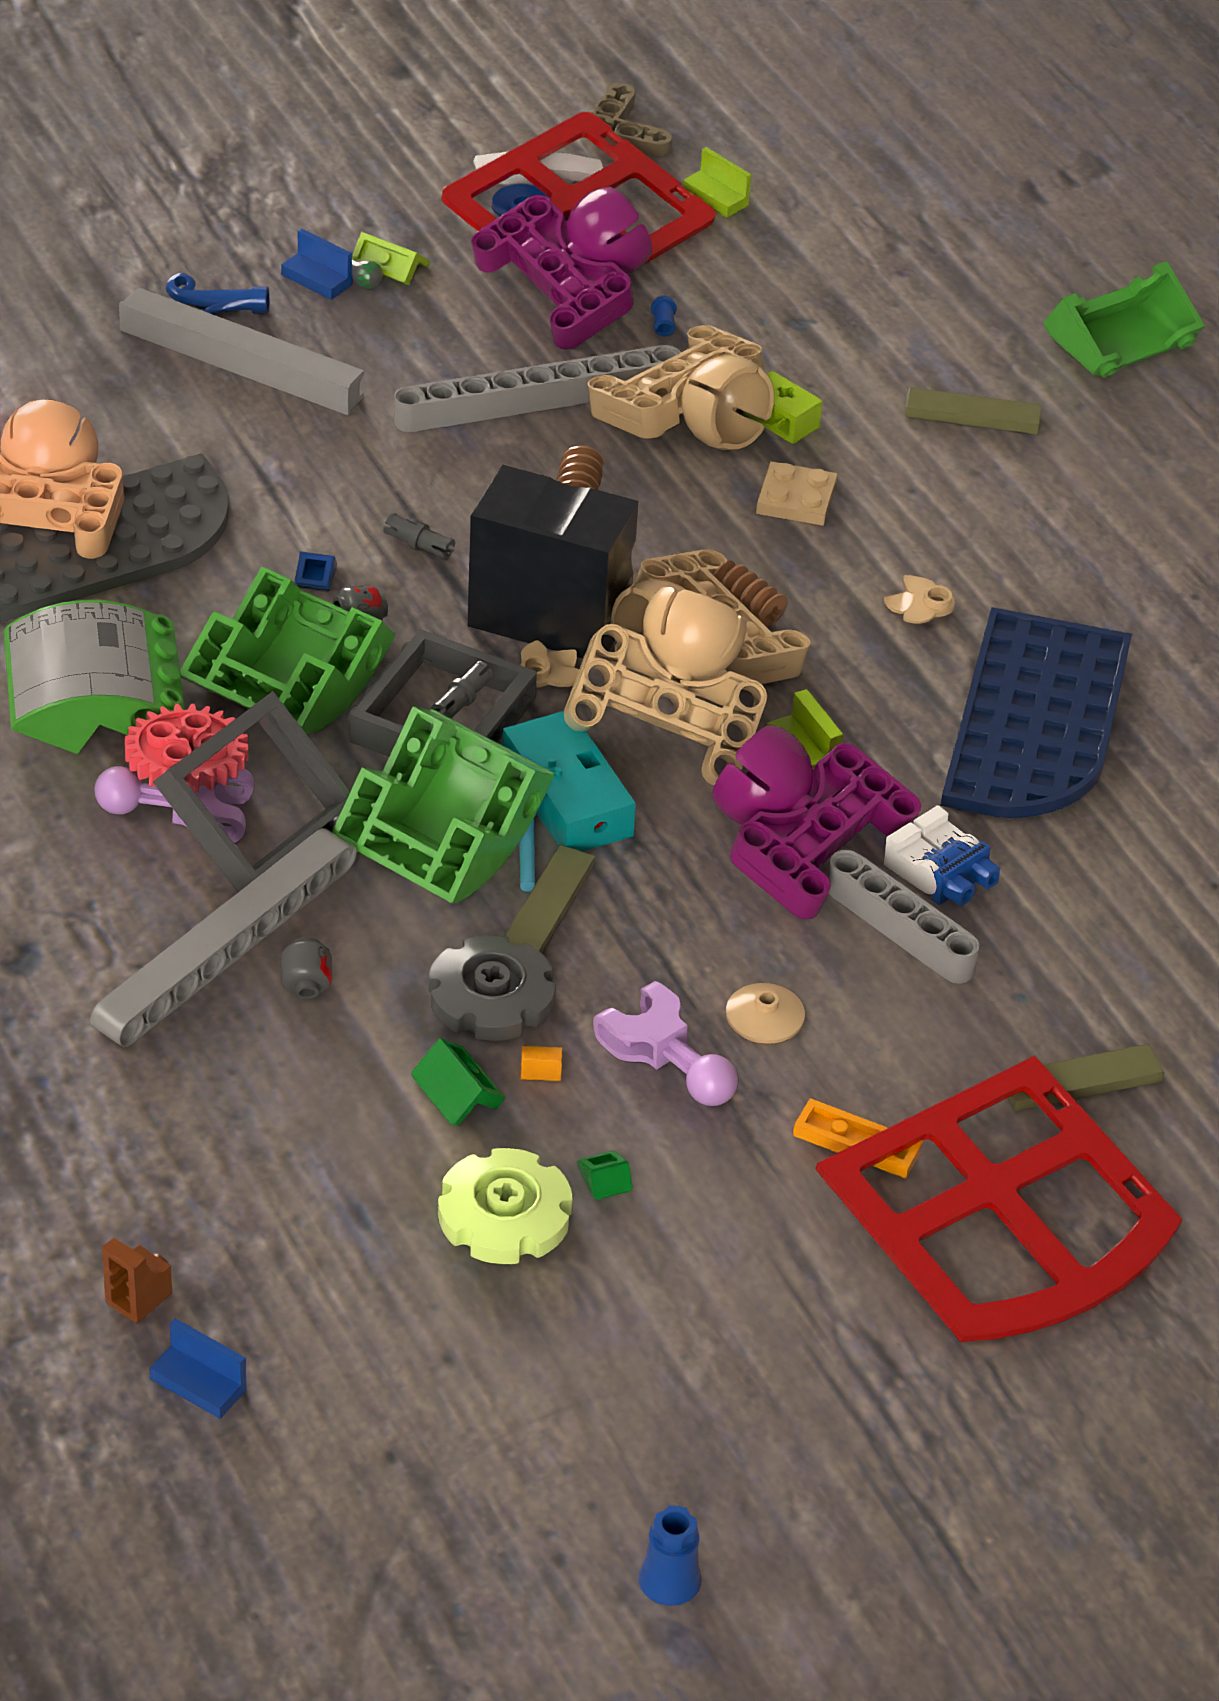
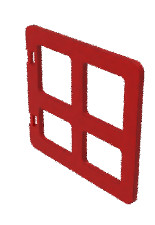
M580 112L445 186L441 195V200L447 207L476 231H479L497 218L473 198L515 174L524 176L550 198V201L564 214V217L570 216L576 203L589 192L604 187L616 188L626 181L635 178L682 214V216L649 234L652 253L646 263L711 226L716 215L712 207L697 195H693L686 190L677 179L628 140L622 139L612 131L609 125L590 112ZM609 137L616 145L612 146L604 138ZM580 138H587L615 160L612 164L574 185L564 182L540 162V160ZM678 192L685 200L681 201L672 193ZM623 230V231L620 232V233H621V235L623 236V235H625V234L628 233V232H626L625 230Z

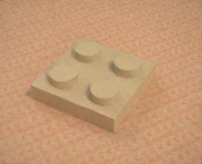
M770 461L757 502L756 514L824 526L836 487L837 473Z

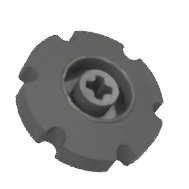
M495 935L463 940V948L458 950L447 948L436 958L429 973V992L431 993L432 1011L452 1031L456 1033L464 1030L472 1031L475 1033V1039L503 1041L521 1037L523 1027H539L548 1018L553 1009L556 984L552 982L553 968L540 951L527 943L515 946L509 943L508 937Z

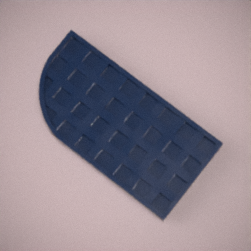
M991 607L940 806L999 818H1021L1042 815L1062 809L1087 794L1098 782L1102 774L1132 634Z

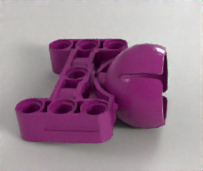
M612 187L598 188L583 196L572 209L568 221H565L564 214L549 198L543 195L531 196L477 231L471 239L475 265L479 270L487 273L494 272L512 261L557 306L550 314V326L554 344L560 349L565 350L577 347L632 309L634 299L631 278L628 274L638 270L647 262L652 253V244L648 231L643 224H639L625 235H621L620 232L639 219V215L631 203Z
M767 725L760 729L737 751V761L749 771L745 774L732 763L727 764L718 777L712 791V798L716 806L728 818L742 825L730 850L731 862L793 915L802 919L816 917L826 900L831 884L829 878L818 868L869 823L884 835L889 836L910 822L914 824V820L921 811V803L918 797L857 747L847 743L836 745L833 750L817 762L813 770L811 759L800 741L785 729L772 725Z

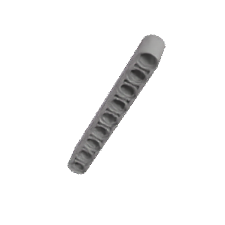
M660 345L403 387L394 394V424L401 431L416 432L590 403L588 381L601 375H610L626 381L681 353V351L674 346Z
M325 828L314 832L103 998L91 1014V1026L122 1047L132 1045L343 876L356 859V847Z

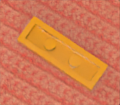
M810 1098L794 1124L793 1136L838 1153L888 1127ZM923 1141L873 1166L906 1179L921 1153Z

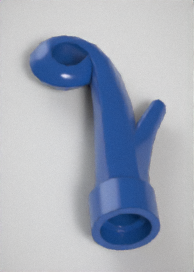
M185 273L172 276L166 284V291L169 297L175 301L198 307H206L202 311L213 315L239 310H251L252 313L269 312V287L253 286L252 289L194 290V278Z

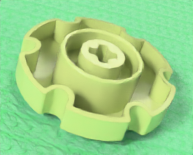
M496 1148L491 1150V1156L487 1158H480L475 1154L467 1156L448 1171L442 1181V1196L438 1198L439 1223L445 1236L454 1246L464 1244L471 1247V1257L495 1264H517L521 1255L532 1254L539 1258L552 1251L564 1239L568 1232L569 1215L572 1214V1191L566 1177L556 1166L543 1167L539 1165V1155L519 1149Z

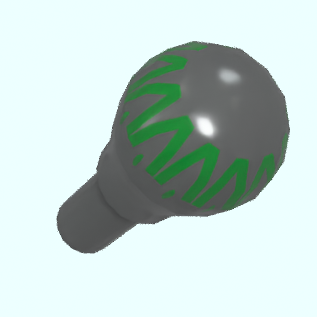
M352 260V279L357 285L367 290L374 289L380 285L383 280V271L379 264L369 260Z

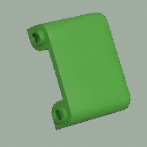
M1168 261L1154 265L1152 267L1154 273L1148 279H1142L1140 276L1136 277L1129 286L1087 301H1085L1083 296L1078 297L1077 293L1063 297L1043 323L1049 336L1093 376L1101 375L1102 378L1111 376L1121 367L1179 347L1181 350L1188 348L1197 341L1196 336L1205 325Z

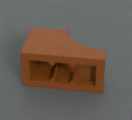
M114 1237L102 1247L105 1302L138 1324L172 1294L171 1265L160 1254H153L141 1245L136 1246L132 1250Z

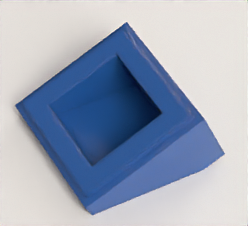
M300 551L294 583L298 587L330 591L337 568L335 556Z

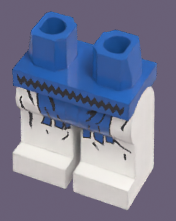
M939 805L916 818L914 824L910 822L886 837L884 866L922 892L932 894L931 900L938 905L950 899L962 907L973 898L975 882L986 889H990L998 883L1000 867L989 859L991 847L983 841L979 842L971 834H964L948 821V812Z

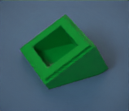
M608 1151L581 1158L577 1161L579 1171L595 1199L599 1200L632 1190L629 1162L616 1151Z

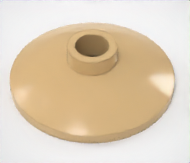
M755 983L744 986L732 994L727 1003L726 1018L730 1027L741 1037L756 1043L774 1044L789 1040L801 1030L805 1020V1009L798 996L787 988L770 983Z

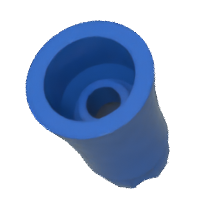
M668 1506L664 1511L658 1512L649 1531L648 1547L639 1571L638 1581L643 1593L654 1602L662 1605L672 1606L686 1603L696 1596L701 1587L697 1519L689 1513L687 1508Z

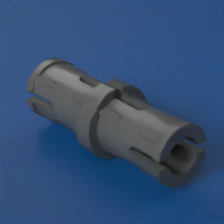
M391 513L388 516L385 524L391 527L384 526L385 534L409 543L410 548L414 550L423 549L441 557L443 560L449 559L454 549L448 546H455L454 539L430 530L429 525L423 522L416 524L398 516L396 513Z
M476 661L461 678H456L449 684L448 691L431 706V709L440 712L445 708L446 711L443 715L452 719L463 706L472 704L476 699V693L487 682L492 680V669L489 668L483 675L479 676V673L487 664L482 661Z

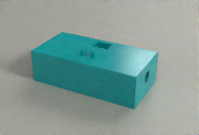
M564 711L503 728L502 746L555 773L536 814L558 847L563 845L583 852L634 836L635 801L586 731H574L566 724Z

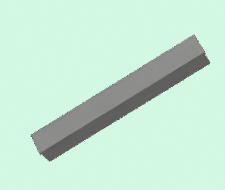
M139 287L124 301L119 303L120 330L345 415H349L351 410L364 398V392L360 391V379L364 376V370Z

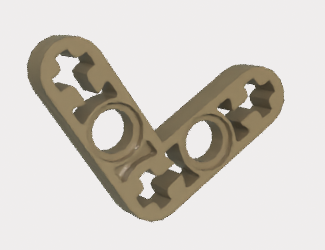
M625 83L611 85L592 113L609 125L612 131L622 139L628 140L645 155L652 157L667 156L671 152V133L664 129L625 120L634 107L635 89ZM609 137L604 138L612 146L616 145Z

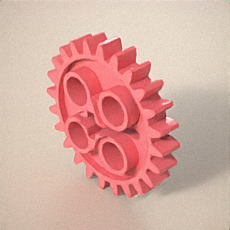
M175 704L174 711H169L162 706L160 707L159 715L148 711L147 720L137 718L136 727L129 726L128 736H125V761L129 762L130 771H137V778L139 780L149 777V786L152 787L154 786V780L235 720V718L224 719V711L222 710L210 714V706L197 711L194 704H191L188 710H182L179 704ZM242 733L184 777L195 793L199 792V786H205L212 791L214 790V782L225 786L227 785V777H238V770H244L245 761L248 760V735Z

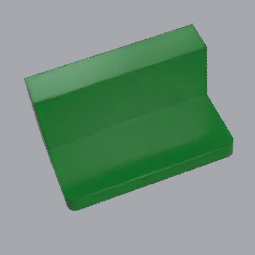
M442 1038L436 1041L411 1072V1076L449 1123L455 1126L460 1125L477 1103L497 1110L506 1099L504 1094L464 1046Z

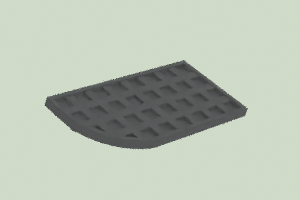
M202 453L122 476L124 503L108 550L104 555L95 559L84 558L77 553L74 532L0 523V623L24 616L43 607L70 602L176 570L199 559L217 543L227 525L229 505L228 493L224 482Z

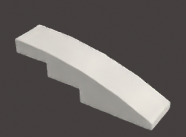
M507 152L475 156L473 161L476 169ZM554 152L540 160L543 165L569 185H572L574 180L580 182L603 169L601 160L574 154ZM515 174L499 183L506 186L513 184L533 185L520 174Z

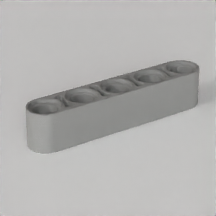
M840 850L831 856L828 874L831 884L829 894L834 899L946 980L957 984L972 980L975 975L980 945L974 935L859 853L852 850Z

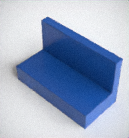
M300 229L298 231V253L281 264V275L332 300L352 286V253L304 229Z
M174 1318L170 1323L171 1346L149 1368L150 1379L221 1419L247 1390L246 1357Z

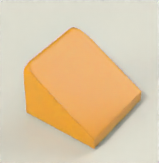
M522 1046L521 1080L561 1081L562 1047Z

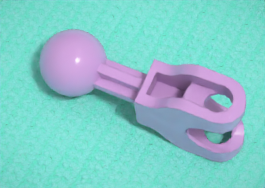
M110 767L103 771L96 780L94 789L96 800L109 813L116 815L126 814L133 811L140 803L171 807L155 785L151 787L147 783H142L137 778V773L130 771L127 767ZM246 769L238 770L237 778L227 777V784L237 783L241 785L240 787L233 785L224 786L214 782V790L211 791L205 786H199V792L195 793L233 843L243 837L246 829V819L240 808L232 805L244 804L248 801L255 784L252 774ZM173 809L172 823L185 825ZM221 823H228L232 826H224Z
M654 981L640 989V1008L642 1013L640 1015H625L614 1008H608L594 1016L593 1026L597 1040L617 1059L628 1062H645L656 1070L671 1061L687 1074L686 1085L690 1095L703 1105L718 1106L727 1102L734 1095L738 1085V1075L735 1067L723 1056L716 1054L700 1056L687 1045V1024L679 1018V997L663 984Z

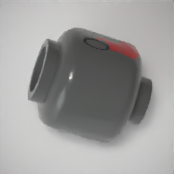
M373 585L342 588L338 593V597H334L332 602L333 605L346 611H350L351 607L379 620H383L388 614L386 598L381 596L378 589Z
M309 937L299 938L283 950L280 958L281 982L287 991L301 999H312L330 987L333 979L332 955L330 950L320 941Z

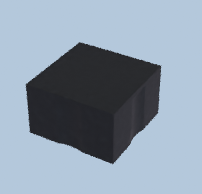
M502 464L470 515L467 626L529 644L538 640L547 649L554 651L575 649L577 657L584 658L593 635L605 625L611 624L612 608L617 597L626 588L633 585L634 572L631 555L634 543L636 542L638 501L592 488L570 486L551 477ZM602 635L601 644L609 652L615 639L610 635Z

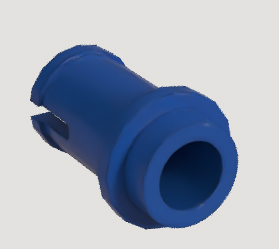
M668 296L657 297L651 305L655 333L663 337L669 336L675 331L674 315L676 314L677 306L674 300Z

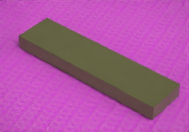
M909 387L905 417L1038 434L1042 405Z
M559 845L504 936L509 938L510 944L520 946L527 943L543 953L595 866L594 855Z
M1150 1044L1043 1064L1073 1099L1163 1082L1164 1070ZM1019 1092L1007 1098L1013 1111L1038 1106L1024 1092ZM1053 1093L1045 1097L1051 1104L1060 1102Z

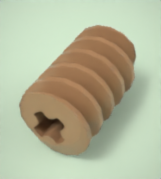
M578 445L571 447L564 453L561 459L557 481L570 486L599 490L603 475L602 466L604 464L602 455L589 446Z
M728 560L717 568L713 574L767 628L776 623L783 615L788 603L787 596L782 593L778 594L776 588L768 586L765 580L758 579L757 574L752 571L749 572L746 566L742 564L735 565L734 561Z

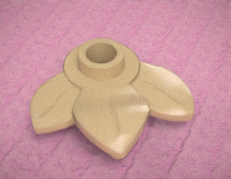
M904 575L903 584L905 592L884 597L885 605L892 612L903 614V621L914 624L928 622L934 617L946 616L955 607V599L950 589L945 586L935 585L929 579L912 575Z
M536 640L526 645L521 651L522 663L520 665L537 671L536 688L546 685L557 687H570L574 685L579 669L575 668L577 661L575 649L547 652L546 647Z

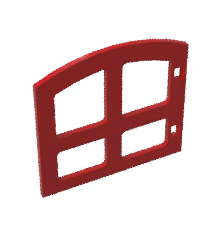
M1032 1056L818 1162L815 1169L960 1342L1000 1339L1033 1332L1064 1322L1096 1307L1120 1292L1141 1275L1164 1251L1183 1220L1036 1056ZM1019 1092L1027 1093L1060 1129L1061 1133L1002 1163L994 1164L986 1158L957 1123ZM1053 1093L1064 1107L1056 1110L1045 1097ZM920 1141H933L966 1181L903 1213L893 1212L860 1172ZM1079 1159L1087 1160L1139 1218V1221L1108 1254L1091 1267L1080 1265L1017 1193L1018 1190ZM1132 1181L1144 1196L1136 1199L1124 1185ZM989 1208L1002 1220L1055 1281L1056 1285L1006 1300L973 1304L964 1296L919 1241L981 1209Z

